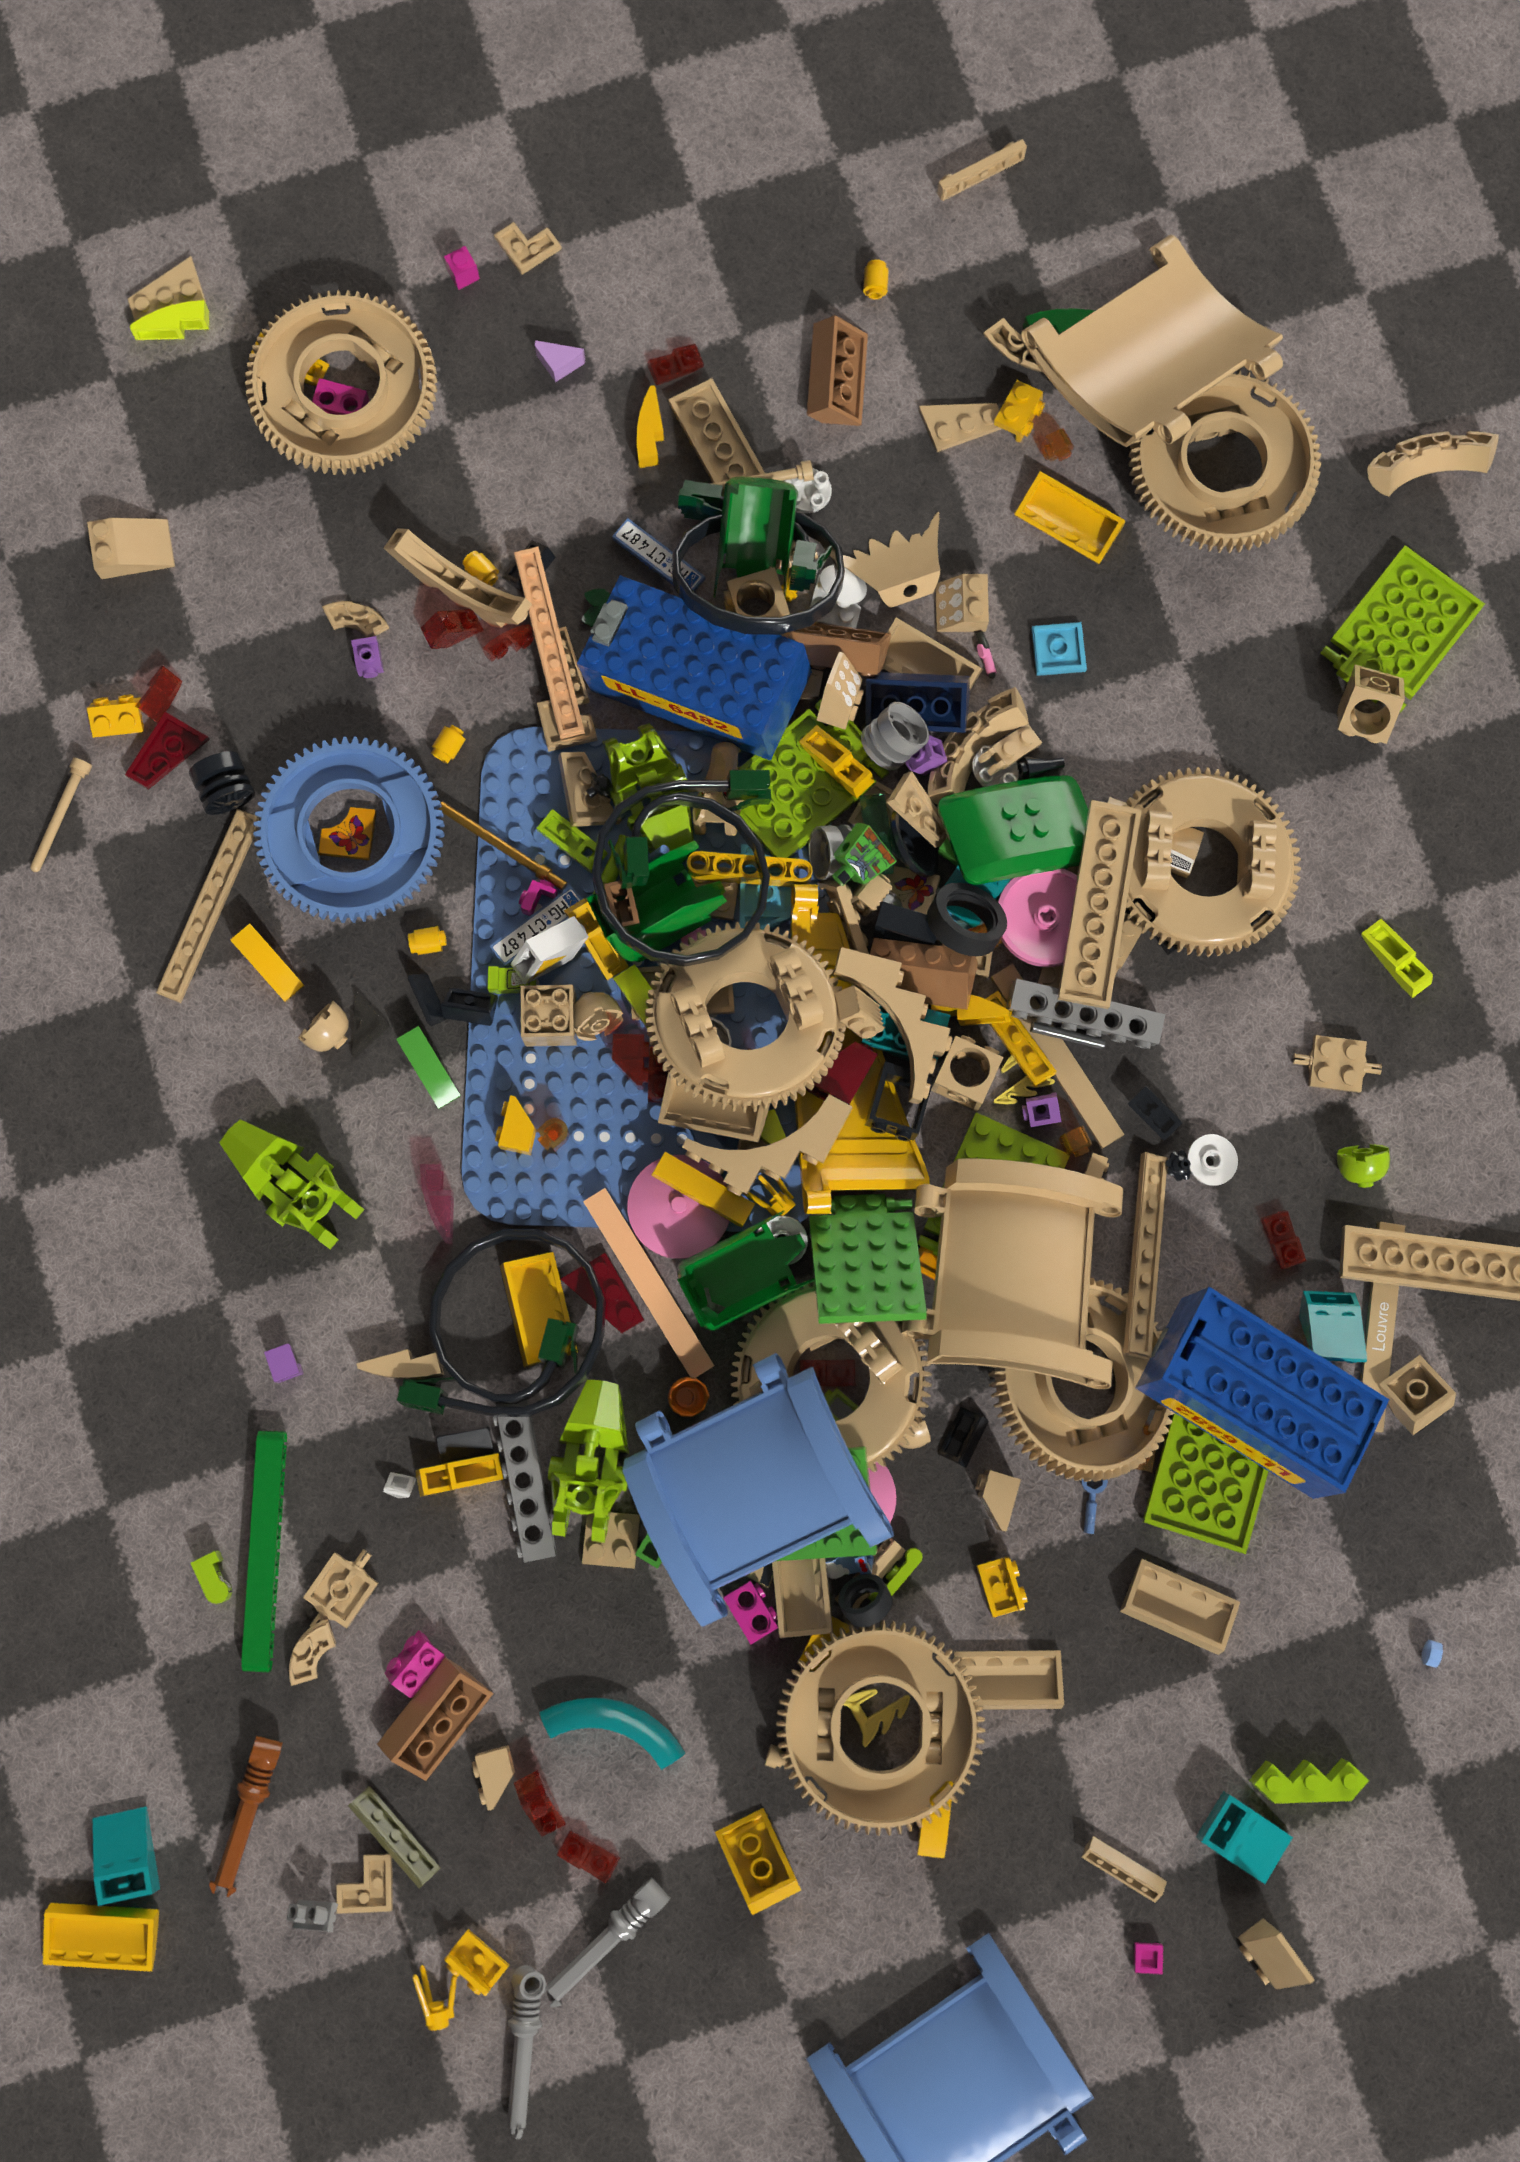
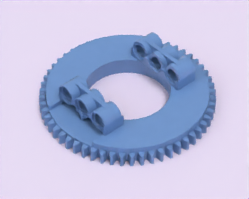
M343 737L341 744L338 743L336 738H333L332 746H329L323 740L321 749L314 743L313 752L304 748L303 757L295 753V763L287 759L288 769L279 767L278 769L282 775L271 776L276 783L266 784L270 793H261L266 802H258L257 804L263 811L255 812L256 817L260 821L254 822V826L260 830L253 832V835L256 839L260 840L254 842V845L257 849H261L256 854L259 859H263L259 863L262 868H267L264 874L267 877H271L269 882L272 886L277 885L275 889L279 894L284 892L283 897L286 901L292 898L291 904L294 907L300 904L302 912L309 909V914L313 917L319 912V917L322 920L329 915L331 922H334L337 917L340 918L342 923H345L347 918H350L352 923H355L357 917H361L362 921L366 922L368 915H371L373 919H376L379 912L386 916L387 909L390 908L394 912L396 911V904L399 903L404 906V899L406 897L412 900L413 896L411 893L413 891H421L418 885L420 883L427 884L424 877L426 875H433L430 866L437 867L438 864L434 857H441V853L437 848L444 845L438 838L445 837L444 832L440 830V828L445 827L444 821L439 820L444 817L442 810H437L442 806L440 800H435L438 798V794L436 791H431L434 786L432 782H427L429 779L427 774H421L422 769L420 766L414 767L415 762L412 758L406 761L407 756L404 752L398 755V750L395 747L389 751L387 743H384L379 748L377 740H374L369 745L367 738H364L361 744H359L357 737H354L351 743L348 742L346 737ZM344 789H361L380 797L393 837L389 849L377 863L357 872H338L320 864L321 860L308 821L311 812L322 799Z

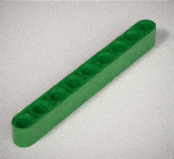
M258 1431L242 1647L241 1665L243 1672H271L273 1661H270V1658H273L274 1633H272V1630L275 1631L276 1606H274V1603H277L278 1579L275 1578L279 1573L280 1552H277V1549H280L282 1525H279V1522H282L283 1498H281V1495L284 1496L285 1472L282 1471L286 1466L287 1445H284V1442H287L286 1431Z

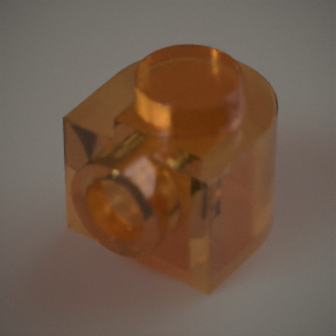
M1059 429L1046 435L1041 445L1044 458L1050 460V462L1059 459V461L1065 460L1072 454L1071 450L1074 448L1065 429Z
M558 1118L547 1120L537 1129L540 1135L537 1140L547 1151L552 1148L556 1152L569 1138L567 1125Z
M1084 1126L1075 1128L1058 1138L1068 1156L1074 1154L1077 1158L1090 1152L1088 1147L1092 1143Z

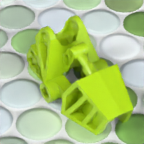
M650 723L637 727L640 738L634 742L618 744L615 737L602 741L610 761L611 783L613 786L610 794L615 807L637 792L636 783L642 789L645 786L658 783L687 780L681 764L676 763ZM659 796L650 797V798H651V801H650V802H652L653 800H655V799L658 798ZM642 802L630 809L632 816L628 817L627 827L631 832L636 818L644 808ZM682 805L662 807L648 816L641 827L640 837H647L649 854L662 845L668 846L670 852L694 841L691 807Z
M241 1119L228 1129L219 1142L257 1199L260 1200L266 1195L273 1201L265 1213L282 1227L286 1223L306 1230L323 1245L331 1249L339 1239L317 1221L329 1212L333 1202L355 1219L364 1211L359 1204L339 1188L331 1172L334 1166L317 1152L307 1162L299 1155L304 1147L271 1134ZM285 1162H288L306 1177L309 1182L306 1183L289 1168L284 1171L279 1167V1164L284 1165ZM270 1175H273L278 1179V1181L275 1184L278 1185L287 1194H289L292 1198H294V1200L290 1199L286 1194H284L276 1186H274L273 1183L270 1182L272 1176Z
M587 1380L559 1441L560 1444H566L564 1458L551 1456L548 1480H551L554 1511L552 1535L566 1537L570 1511L581 1515L594 1513L591 1540L605 1543L611 1507L621 1491H627L628 1488L622 1471L623 1467L618 1466L620 1453L629 1454L619 1385L603 1380ZM598 1444L600 1447L606 1448L601 1479H597L598 1458L594 1457ZM581 1445H585L584 1455H578Z

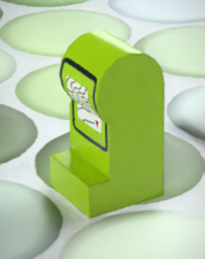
M488 966V991L490 994L521 993V986L536 985L537 979L524 984L513 968Z
M220 1550L209 1553L190 1563L205 1597L214 1604L229 1600L233 1591L231 1584L224 1580L217 1564L224 1560Z

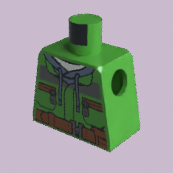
M857 822L834 853V858L841 867L832 876L841 886H844L850 879L857 883L866 884L895 864L897 860L869 825Z

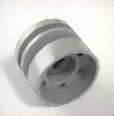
M902 702L890 704L861 733V743L865 752L877 765L887 770H897L904 762L911 758V755L917 753L929 740V731L925 721L912 707Z
M844 824L839 827L833 825L817 826L812 830L808 843V856L813 874L817 879H834L832 875L841 867L834 858V853L855 824Z

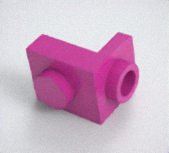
M532 880L528 891L524 890L519 899L522 913L528 916L534 914L542 894L553 899L557 897L558 894L556 889H554V885L545 880H540L539 882Z

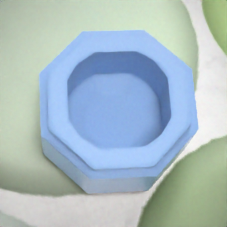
M1428 1640L1425 1643L1421 1654L1424 1665L1438 1667L1443 1654L1442 1643Z

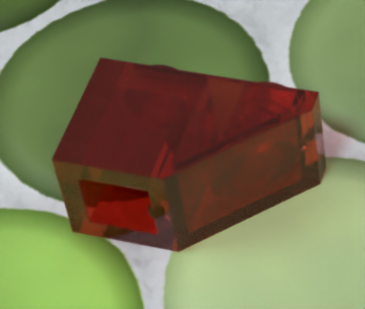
M472 609L437 611L421 627V630L431 649L449 648L482 632L483 628Z
M613 1034V1064L638 1090H643L644 1083L649 1082V1067H644V1057H649L650 1043L645 1042L644 1034Z
M538 1770L514 1782L521 1807L541 1837L566 1825L547 1783Z

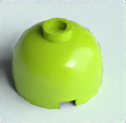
M1369 1144L1370 1148L1357 1149L1359 1147L1357 1145L1339 1149L1337 1163L1340 1173L1349 1182L1357 1183L1360 1188L1374 1186L1373 1182L1381 1180L1387 1174L1390 1167V1154L1387 1146Z

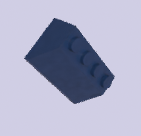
M880 672L874 677H867L865 727L878 718L879 714L890 704L902 702L919 713L925 721L928 731L965 733L969 708L970 676Z

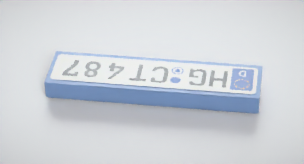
M627 518L612 536L613 540L673 585V552ZM682 559L681 574L693 592H695L705 580V576Z
M570 886L490 945V949L504 967H508L526 940L567 920L568 917L564 910L582 899L573 887Z

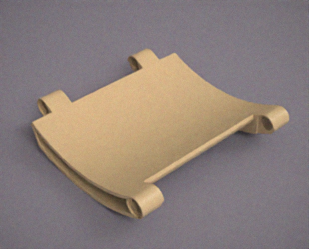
M1174 235L1167 236L1149 249L1159 270L1060 335H1058L1046 318H1041L1021 333L1022 340L1028 351L1063 397L1097 429L1125 447L1136 442L1151 429L1155 430L1160 439L1166 444H1171L1188 433L1191 429L1190 420L1186 414L1178 410L1243 366L1248 371L1251 370L1254 376L1262 381L1283 367L1280 354L1273 349L1283 339L1282 334L1258 324L1229 303L1203 276Z
M957 1159L946 1167L944 1188L930 1184H923L917 1187L915 1214L925 1218L941 1217L932 1309H927L926 1320H904L902 1336L905 1337V1334H907L910 1339L914 1340L929 1339L928 1364H963L1008 1368L1048 1375L1094 1389L1110 1388L1113 1361L1094 1355L1092 1351L1086 1350L1094 1215L1096 1213L1105 1217L1120 1216L1122 1214L1123 1188L1114 1183L1079 1172L1027 1162L995 1159Z

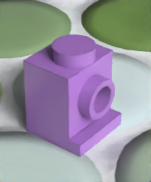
M376 636L351 640L356 670L359 676L374 678L378 676V673L384 672L380 645ZM371 655L369 659H363V656Z
M929 735L927 744L917 753L911 755V758L905 763L911 771L925 776L948 761L942 741Z
M1056 1092L1049 1095L1026 1098L1027 1105H1022L1024 1121L1030 1120L1031 1127L1061 1122ZM1044 1105L1046 1110L1043 1113H1038L1036 1107Z

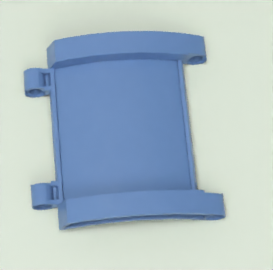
M777 1353L753 1364L756 1374L762 1383V1392L679 1433L672 1435L669 1423L661 1411L636 1422L637 1433L646 1449L624 1460L622 1471L647 1533L671 1580L702 1627L728 1615L726 1604L717 1591L718 1588L853 1524L855 1529H859L869 1544V1548L894 1536L889 1520L866 1484L839 1431L814 1369L812 1367L789 1378L785 1365Z
M989 1933L966 1948L970 1955L973 1954L975 1957L973 1960L981 1972L979 1976L856 2061L845 2067L839 2055L833 2053L834 2047L830 2042L807 2058L821 2087L866 2162H1004L1048 2130L1055 2140L1058 2139V2145L1064 2155L1088 2140L1072 2114L1093 2100L1094 2097Z

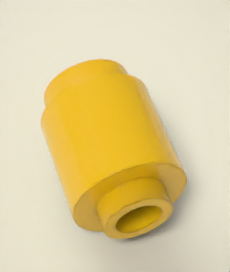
M871 260L864 269L863 292L871 299H880L888 292L889 270L884 261Z
M472 551L464 558L462 564L468 574L490 586L497 582L499 570L483 553Z
M454 725L450 727L444 726L432 745L433 750L431 754L448 764L450 760H454L466 739L462 736L464 732Z
M438 926L414 930V933L408 934V942L412 954L418 953V955L441 952L443 951V946L447 945L445 931H440Z

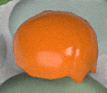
M694 1377L678 1379L673 1383L668 1394L670 1407L675 1413L683 1417H693L702 1412L709 1399V1392L705 1384Z

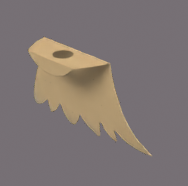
M939 512L934 516L929 528L922 537L920 533L911 535L910 542H908L896 530L891 537L889 548L879 541L870 539V556L853 550L857 559L843 555L844 567L877 590L889 608L933 594L941 571L938 560ZM907 586H917L916 593L904 595V589Z

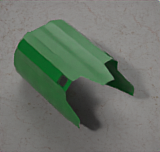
M732 477L725 483L714 598L721 568L736 569L737 577L739 578L770 569L769 567L772 566V568L775 567L777 574L784 576V597L786 600L798 490L794 485L784 481L754 477ZM777 559L782 560L781 569L776 568Z
M695 840L648 864L649 878L646 886L631 887L641 926V932L632 936L655 950H662L712 920L710 913L727 902L722 895L726 891L720 881L696 887L687 870L682 865V862L699 848ZM682 873L686 881L677 885L673 877ZM596 893L588 897L587 901L605 938L610 942L618 955L625 960L634 962L645 960L646 957L621 943L601 916ZM621 895L616 897L615 899L617 901L624 900L626 896Z
M784 1210L679 1262L677 1281L701 1327L703 1326L714 1331L815 1281L813 1278L796 1285L794 1276L788 1266V1263L806 1248L801 1235L796 1234L774 1238L766 1224L784 1213ZM760 1227L763 1228V1231L754 1234L755 1230H757ZM788 1278L790 1283L781 1287L779 1282ZM704 1288L709 1289L711 1302L727 1308L717 1314L707 1307L708 1302Z

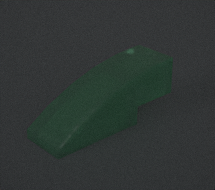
M885 793L860 796L862 824L869 825L893 855ZM894 864L883 871L882 874H894Z

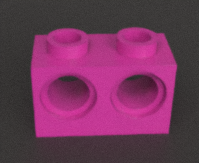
M319 378L312 400L323 411L333 415H345L356 412L370 401L366 390ZM326 400H333L329 405L323 404ZM357 406L355 410L347 411L348 407Z
M751 1580L723 1597L750 1645L778 1628L776 1611L773 1606L767 1608L762 1598L766 1597L759 1583L753 1584ZM744 1591H748L754 1596V1602L747 1607L742 1606L738 1600L739 1595ZM757 1615L765 1616L768 1620L766 1628L762 1630L754 1628L752 1625L753 1618Z

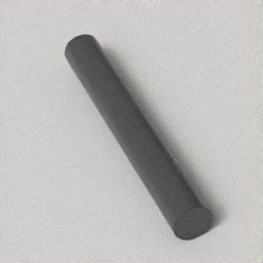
M1032 1022L1030 1032L1099 1049H1103L1105 1046V1039Z

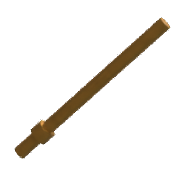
M443 801L441 802L442 807L437 810H442L443 814L536 874L535 877L552 883L561 891L565 889L568 882L552 873L551 868L545 864L540 865Z

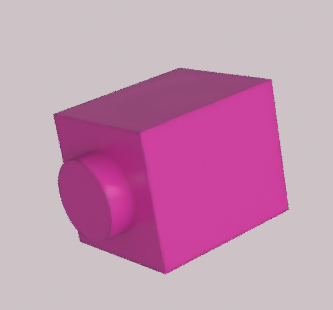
M466 246L444 256L447 271L458 290L480 279L477 265Z

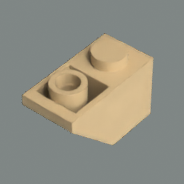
M509 1745L478 1753L475 1756L476 1761L472 1762L475 1778L480 1777L482 1788L479 1789L482 1805H487L488 1811L494 1809L515 1773Z

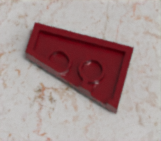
M165 712L125 773V776L149 790L208 742L210 738Z
M606 1253L590 1261L589 1263L596 1272L606 1299L605 1319L622 1334L645 1321ZM582 1267L560 1279L596 1310V1297L587 1273Z

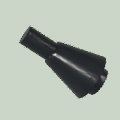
M1023 756L1021 761L1018 762L1017 769L1019 776L1023 777L1024 780L1033 779L1049 770L1064 768L1065 762L1063 758L1048 760Z

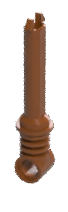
M260 1736L255 1737L248 1760L249 1764L246 1767L247 1771L244 1773L245 1778L236 1787L241 1800L215 1881H210L209 1883L212 1893L215 1892L216 1886L228 1888L226 1897L236 1892L237 1887H233L258 1805L270 1795L268 1783H270V1777L273 1775L272 1770L276 1767L282 1742Z

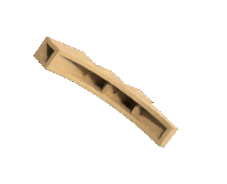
M397 528L384 547L390 555L424 585L440 589L460 607L471 608L492 627L502 628L508 623L518 625L528 616V610L532 604L526 598L503 592L471 576L434 551L409 529Z
M841 947L832 977H838L839 980L848 982L869 994L886 1010L895 1022L905 1042L910 1061L911 1085L908 1102L919 1104L923 1098L927 1099L929 1094L928 1074H933L936 1065V1059L933 1056L941 1057L945 1051L949 1052L952 1043V1037L949 1036L950 1028L920 1021V1018L925 1019L928 1004L924 1003L926 995L896 988V986H901L904 971H900L902 963Z
M828 1095L818 1112L803 1127L788 1137L763 1147L748 1150H724L705 1146L687 1138L682 1148L687 1150L685 1154L687 1157L697 1162L701 1158L710 1162L708 1168L721 1175L724 1170L728 1172L723 1181L728 1184L727 1190L738 1196L742 1192L748 1195L762 1167L766 1169L764 1174L778 1181L780 1177L786 1179L800 1152L804 1153L802 1157L804 1160L814 1165L818 1161L824 1163L853 1107Z

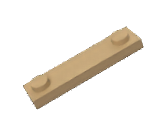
M1023 139L1016 143H1008L1002 150L953 175L948 174L944 176L938 183L937 195L940 200L944 201L1024 160L1027 145Z

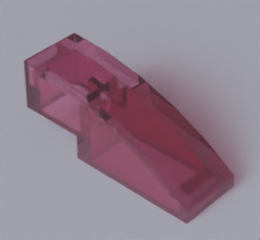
M420 1164L421 1184L428 1212L443 1240L447 1244H453L454 1193L451 1190H444V1167L441 1164Z

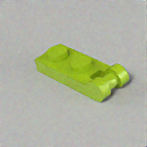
M552 809L536 828L537 831L581 864L588 872L592 873L596 842L575 826L571 827L569 821ZM587 848L593 852L589 858L583 855ZM605 849L603 850L602 860L608 855Z
M916 1548L908 1549L905 1553V1562L899 1568L895 1565L885 1578L888 1580L886 1586L891 1596L922 1561L923 1556L920 1550ZM872 1592L868 1596V1599L871 1600L870 1603L876 1599L877 1592Z

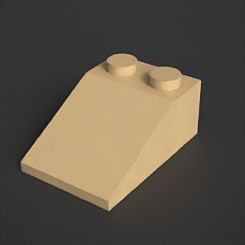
M108 518L87 522L93 566L101 579L175 567L167 519Z
M1264 1918L1238 1937L1242 1944L1239 1950L1248 1962L1253 1959L1258 1969L1255 1972L1265 1985L1270 1983L1275 1989L1311 1984L1315 1981L1281 1932Z

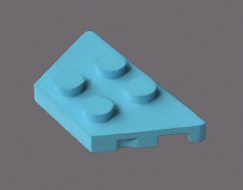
M741 844V854L754 855L748 845ZM746 865L743 868L746 874H753L757 870L753 865ZM772 867L769 869V873L772 876H779L782 870L778 867ZM740 883L741 928H745L746 922H749L757 909L760 885ZM769 886L766 909L757 922L760 924L761 930H764L767 924L772 929L791 920V887Z

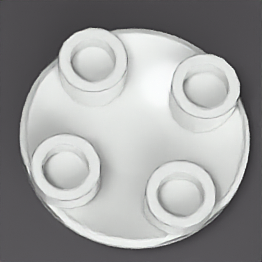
M812 468L814 477L812 481L804 482L803 480H798V478L784 481L794 485L798 490L796 511L813 513L827 505L832 493L827 473Z
M834 565L826 567L821 572L818 582L819 590L827 595L836 579ZM846 568L842 591L836 601L837 605L842 608H848L851 604L862 601L867 593L865 581Z
M985 745L975 754L972 762L973 773L983 787L1018 781L1017 762L991 776L987 771L993 764L998 763L992 756L986 762H979L978 758L992 746Z

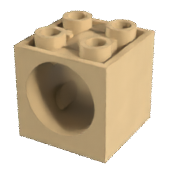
M775 567L727 581V591H723L725 598L724 606L727 611L748 617H782L790 614ZM751 598L763 599L772 606L767 613L760 616L748 615L739 608L743 602Z
M1355 665L1338 706V730L1347 736L1357 735L1366 738V740L1372 743L1382 742L1387 744L1405 700L1404 678ZM1367 699L1379 700L1385 704L1384 708L1375 713H1363L1354 706Z
M573 985L521 986V1038L526 1047L577 1046V1034L574 1030L573 1018L576 993Z
M962 1035L960 1038L955 1036L931 1091L978 1112L1003 1057L999 1055L998 1050L992 1047L985 1046V1048L975 1045L976 1041L970 1037ZM966 1057L977 1060L981 1065L982 1071L985 1072V1081L980 1085L977 1083L971 1087L959 1084L950 1071V1063L955 1059L959 1060Z

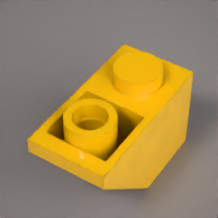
M510 1095L509 1102L504 1101L501 1116L505 1118L503 1127L498 1126L495 1141L499 1142L498 1146L500 1149L531 1156L537 1130L517 1098Z

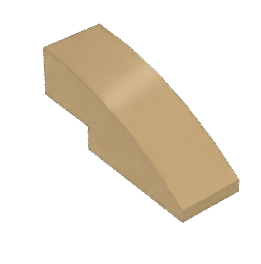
M408 1349L356 1363L357 1368L362 1371L393 1379H424L444 1375L442 1365L439 1363L436 1353L413 1359L412 1353Z

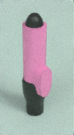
M978 632L976 634L978 655L983 660L987 676L994 679L997 672L989 643L985 638L984 632Z

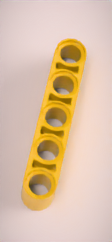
M695 851L687 859L688 873L693 879L760 885L761 880L754 855ZM765 856L768 869L778 867L782 870L779 876L770 875L769 886L792 887L793 884H809L811 882L813 870L807 860ZM696 861H702L706 865L702 870L692 868V864ZM721 863H728L731 869L727 872H720L717 867ZM746 865H753L757 870L753 874H746L743 868ZM797 869H804L808 875L805 878H797L794 872Z

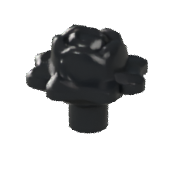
M593 772L590 773L592 776V786L586 790L588 795L593 798L598 794L610 799V791L613 786L608 777L603 773L598 776Z
M1180 1150L1178 1153L1175 1151L1171 1152L1170 1158L1165 1161V1166L1168 1167L1167 1174L1173 1176L1176 1181L1190 1179L1191 1172L1189 1167L1191 1163L1187 1159V1154L1184 1150Z

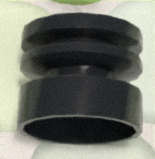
M226 751L210 755L195 763L189 770V775L195 789L201 791L198 797L203 803L202 806L207 814L218 815L227 813L249 803L255 796V791L250 785L251 782L248 776L244 775L245 768L237 752Z

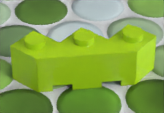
M1343 1758L1337 1762L1326 1776L1311 1762L1303 1759L1288 1778L1272 1763L1265 1761L1248 1780L1268 1800L1275 1804L1352 1801L1369 1782L1357 1768Z

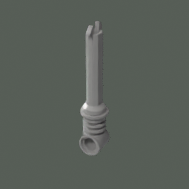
M652 1877L636 1891L632 1899L627 1901V1904H624L618 1911L614 1910L610 1913L611 1918L608 1921V1927L546 1985L544 1993L548 1991L555 1999L550 2004L551 2007L560 2006L562 2004L560 1999L620 1941L634 1939L638 1927H641L643 1922L648 1921V1917L652 1918L667 1904L670 1897Z
M528 1965L517 1968L511 1979L515 1998L513 1999L514 2013H512V2018L508 2020V2026L511 2027V2032L515 2035L507 2125L510 2127V2134H515V2139H521L523 2134L522 2128L526 2127L533 2036L542 2027V2021L539 2019L540 2015L538 2014L540 2007L538 2006L541 2005L539 1999L546 1988L544 1976ZM533 1977L532 1984L528 1988H524L526 1980Z

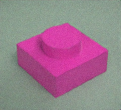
M1134 1942V1972L1163 1974V1945L1159 1943Z

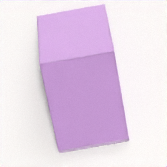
M535 341L536 356L555 382L585 363L584 349Z

